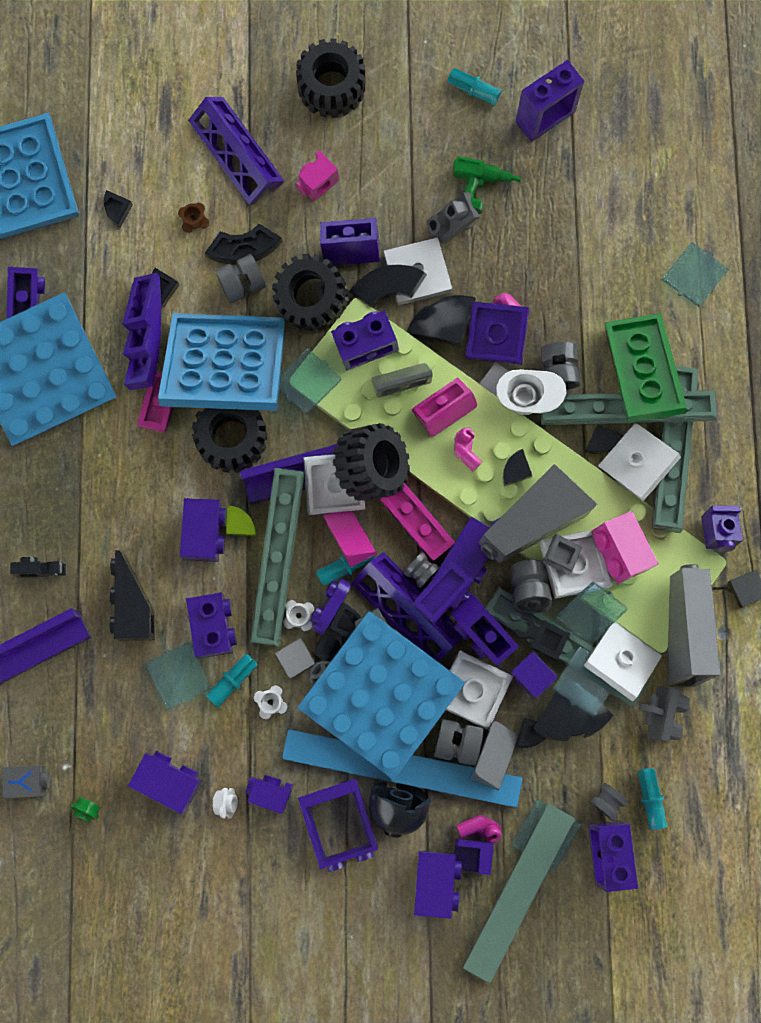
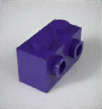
M377 218L320 222V245L323 260H329L333 266L380 262V239Z
M8 267L7 319L40 304V294H45V277H40L38 268Z
M385 310L370 312L361 320L353 323H342L335 330L331 331L346 371L399 351L396 336Z
M184 498L180 557L184 561L219 562V554H224L225 537L220 536L221 526H226L227 509L222 508L223 505L220 500Z
M221 592L186 598L195 657L202 659L233 653L232 646L237 645L235 629L229 628L228 617L232 616L230 599H225Z
M471 595L451 613L458 622L454 628L465 640L469 636L474 640L471 646L482 659L488 656L498 666L519 647L474 595Z
M157 750L154 755L145 753L128 786L180 814H185L203 781L196 777L198 772L182 764L181 768L170 764L172 758Z
M419 851L414 915L451 919L453 911H459L460 893L454 892L455 880H461L462 861H456L457 854Z

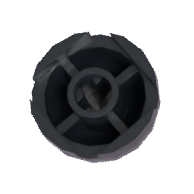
M387 782L375 784L371 788L369 798V810L373 822L380 829L384 830L386 835L394 838L417 831L425 822L430 808L431 799L426 800V793L414 786L396 783L397 789L386 788Z

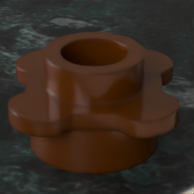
M191 203L179 209L178 215L183 220L182 229L186 233H191L193 229H205L208 227L209 220L204 215L205 206L202 203ZM196 216V219L192 220L191 217Z

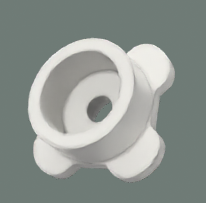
M294 600L288 601L286 603L287 617L283 620L284 626L287 629L297 627L303 631L310 630L312 623L309 620L311 613L314 612V606L310 602L302 604L296 603ZM301 613V618H297L296 614Z
M274 685L270 690L255 693L254 700L260 708L259 715L261 718L269 719L273 714H283L286 712L288 706L283 702L281 696L282 689L279 686ZM270 699L273 700V705L268 704Z
M223 788L222 791H216L214 795L213 811L215 815H220V818L225 819L227 816V818L231 819L237 809L238 799L233 788H229V790Z

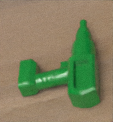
M457 156L453 163V176L468 180L464 192L470 193L472 206L478 214L482 213L483 203L480 199L473 198L477 186L483 187L484 181L497 183V181L521 182V177L513 176V173L500 170L498 166L484 164L485 161Z

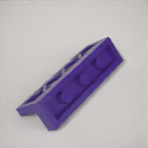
M205 97L188 121L249 205L255 204L267 189L279 188L284 179L224 97ZM205 113L209 117V130L205 129L199 121ZM217 134H221L225 139V151L220 150L217 146ZM232 155H237L240 159V172L235 171L232 166ZM248 176H252L258 184L253 193L248 189Z
M338 444L241 470L240 474L245 484L250 505L270 500L275 468L304 472V457L331 455L334 452V447H338ZM305 474L302 490H305Z
M384 552L367 564L351 584L376 609H379L384 618L402 636L439 662L463 637L454 628L455 624L445 614L433 625L411 605L423 591L409 577L405 576L404 572ZM368 574L376 581L377 590H371L363 582ZM385 597L392 598L397 603L398 611H393L386 605ZM406 618L413 619L418 624V632L411 631L407 627ZM426 639L433 640L442 650L435 655L427 647Z
M70 608L0 644V685L92 638L80 612Z

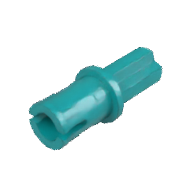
M453 68L448 77L449 84L469 93V97L472 98L474 95L492 104V106L496 105L502 92L501 89L481 81L480 76L475 78L457 68Z
M341 554L339 555L340 559L317 570V576L320 582L326 586L333 580L335 581L347 574L351 576L352 571L369 563L374 557L372 556L350 567L345 556Z
M245 654L227 673H222L224 677L205 694L206 697L219 708L236 688L238 690L241 689L239 685L255 670L258 665L257 662L250 655Z
M654 768L641 769L638 771L643 796L640 802L644 803L649 830L666 828L668 824L666 823L662 800L665 798L660 793L656 770Z

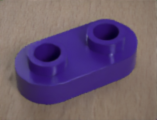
M340 578L338 582L333 580L324 594L328 599L323 607L317 606L309 620L313 623L311 629L321 635L325 632L351 587L349 582Z

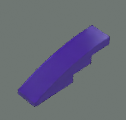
M157 273L134 278L122 323L129 330L123 355L130 360L124 385L130 390L153 387L161 338L160 276Z

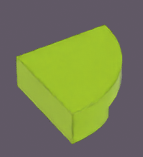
M227 507V536H256L255 525L250 516L238 507Z

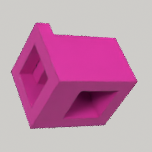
M320 150L315 153L316 160L313 163L308 162L301 168L298 174L299 180L295 183L298 191L304 197L308 195L314 202L339 181L338 169Z

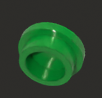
M78 797L76 803H72L70 806L75 811L73 816L85 823H89L91 819L97 821L99 818L97 813L100 807L89 800Z

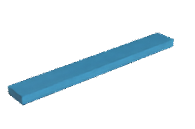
M289 729L282 759L516 808L522 783V777L505 774L498 791L471 780L474 771L473 767L415 755L411 756L395 780H393L341 740Z

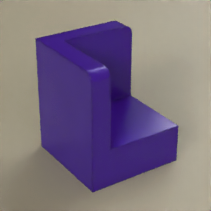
M533 652L509 673L532 699H536L558 678Z
M455 838L454 854H457L456 861H462V870L491 875L494 844L487 841Z

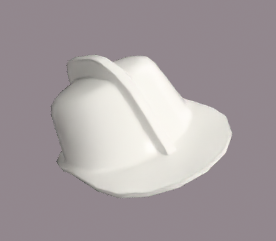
M512 370L505 373L499 379L496 387L500 403L507 409L520 415L550 412L558 408L566 396V384L563 379L557 374L548 371Z

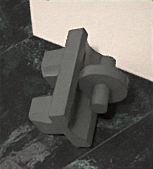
M463 192L455 200L446 204L445 208L439 213L430 217L426 223L431 235H438L441 243H447L463 230H469L474 225V221L480 217L472 206L470 193Z
M658 686L656 695L651 694L648 705L639 704L638 710L646 712L644 724L649 725L646 738L669 742V740H681L683 726L674 723V717L676 712L685 713L690 702L688 697L680 693L681 689Z

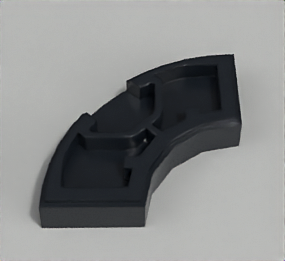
M261 224L241 235H230L220 231L206 250L205 256L219 263L236 265V260L251 254L256 262L271 254L279 247L283 240L282 237Z
M408 265L383 266L364 275L349 292L375 308L381 300L392 295H403L412 298L427 274L418 268Z

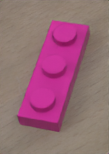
M403 483L404 488L397 492L396 495L379 498V500L428 558L435 562L454 546L455 541L409 487Z

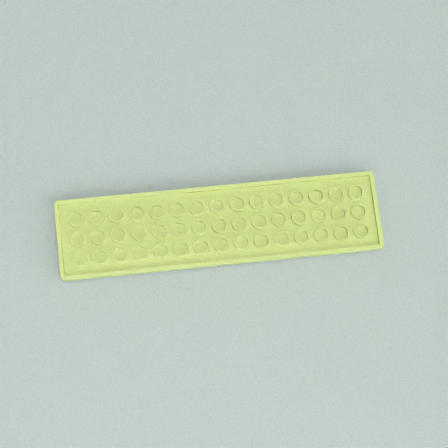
M354 298L290 379L291 388L348 430L378 423L393 427L394 432H398L401 435V441H404L407 446L405 449L409 453L410 458L408 459L410 472L407 473L469 518L472 516L488 527L496 519L501 518L554 464L597 503V506L585 518L555 534L565 536L591 531L606 521L633 511L659 564L619 584L616 583L614 577L610 574L612 581L610 588L576 595L612 622H617L659 654L665 652L668 648L670 576L680 570V567L683 565L695 564L698 565L699 569H710L712 585L726 566V560L712 549H706L705 544L684 529L681 533L651 529L653 507L640 500L618 482L524 415L507 409L500 403L496 395L390 320L389 322L398 342L399 351L346 371L331 331L335 330L342 323L356 322L363 319L366 314L376 311L361 299ZM426 363L432 370L433 376L430 384L380 398L376 397L372 377ZM456 378H459L473 392L477 407L434 437H431L411 409ZM464 427H468L474 432L472 452L483 461L473 472L454 454V437ZM523 449L533 476L532 478L504 487L503 471L506 462L515 452ZM555 534L549 536V537L546 538V539L553 538V536H554ZM539 542L519 553L527 560L543 561Z

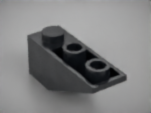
M115 550V558H111L110 561L111 575L115 576V587L110 589V603L114 605V616L110 617L109 623L110 633L114 634V639L118 641L155 640V611L126 555L120 550Z

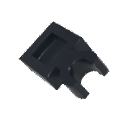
M21 557L20 562H10V574L17 578L66 576V564H63L62 561L40 562L37 557Z
M522 615L520 620L528 624V631L521 632L515 629L513 634L520 639L528 637L533 639L530 648L557 661L570 633L545 620L538 627L531 617Z

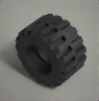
M333 38L330 39V42H325V39L319 40V45L314 43L309 45V51L304 50L301 53V60H298L296 65L298 93L302 97V103L305 107L309 106L310 111L314 114L319 111L320 116L325 118L327 114H331L332 118H338V113H342L343 116L349 114V108L355 110L358 107V101H362L366 88L365 65L363 64L361 54L357 55V49L354 46L348 48V42L342 40L341 43H337V39ZM331 71L338 72L346 77L341 83L333 86H327L317 81L320 75Z
M302 254V259L300 260L297 256L291 258L293 263L288 266L285 262L281 266L284 271L282 274L276 273L275 278L278 282L272 285V290L275 292V295L272 296L274 302L278 305L277 309L295 327L300 329L303 327L306 331H313V328H316L318 331L323 330L325 324L332 326L335 323L333 319L336 316L340 318L343 314L341 312L342 307L346 308L348 303L345 300V297H348V290L345 287L346 282L329 260H323L319 255L314 254V257L311 258L309 254ZM312 279L323 281L325 292L317 304L310 307H302L297 304V292L304 282Z
M204 408L203 412L198 411L196 413L197 422L192 424L194 434H192L193 441L204 461L209 463L212 468L216 470L221 468L223 472L229 473L230 469H234L235 473L240 472L241 467L246 466L247 469L252 467L251 462L254 460L258 462L261 458V451L265 452L267 432L259 410ZM228 421H238L244 424L247 429L246 436L237 446L224 448L215 443L214 434L221 424Z
M383 423L351 429L344 432L343 437H339L337 440L338 447H334L333 452L335 455L333 466L336 467V472L334 473L335 477L340 480V487L346 489V494L349 497L354 496L355 500L367 501L394 496L404 488L403 483H407L408 480L407 472H410V465L408 464V459L410 458L409 453L405 449L407 447L405 442L401 441V435L398 432H394L393 427L385 426Z

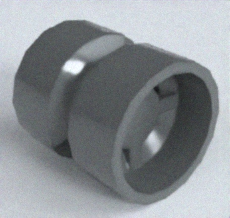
M251 254L236 260V266L228 264L215 270L230 304L244 298L247 291L253 294L266 288L262 274ZM245 275L246 279L241 282L239 276Z
M556 342L542 346L541 364L546 367L543 371L553 372L560 376L566 384V390L579 387L580 373L579 368L575 366L579 361L578 346L571 342Z
M530 559L512 565L510 577L512 587L515 589L513 593L515 610L524 614H533L549 609L552 606L550 586L548 585L549 577L545 563L540 560Z
M442 719L434 757L446 760L457 757L459 763L476 766L482 742L483 728L471 725L460 728L458 722ZM452 739H460L459 746L452 744Z

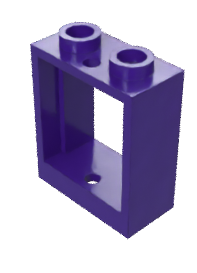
M568 60L524 88L521 92L515 122L531 142L576 112L584 80ZM550 79L552 82L547 83L545 80Z
M356 778L298 798L320 869L327 867L328 872H332L345 867L344 861L356 857L357 862H361L375 857L373 851L378 850V845ZM353 793L368 843L326 857L311 806Z
M620 821L588 824L595 885L606 892L638 889L630 824ZM598 851H601L602 858H598Z

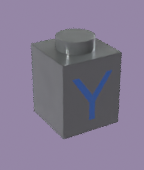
M46 765L2 768V798L46 796V790L50 789L51 777L50 772L46 771Z

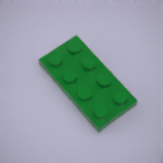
M658 313L605 322V333L627 422L632 423L686 414L687 406L662 314Z

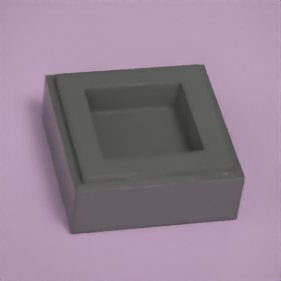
M555 534L542 562L570 575L583 547Z
M757 569L728 581L740 608L761 600V578Z

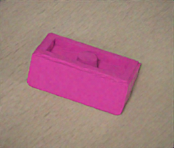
M456 378L411 410L427 433L434 437L475 409L477 402L473 392L459 378Z
M352 511L323 515L330 532L350 567L377 554Z

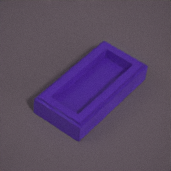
M451 560L411 605L434 625L473 582V579Z

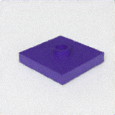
M473 302L465 358L522 365L530 308Z

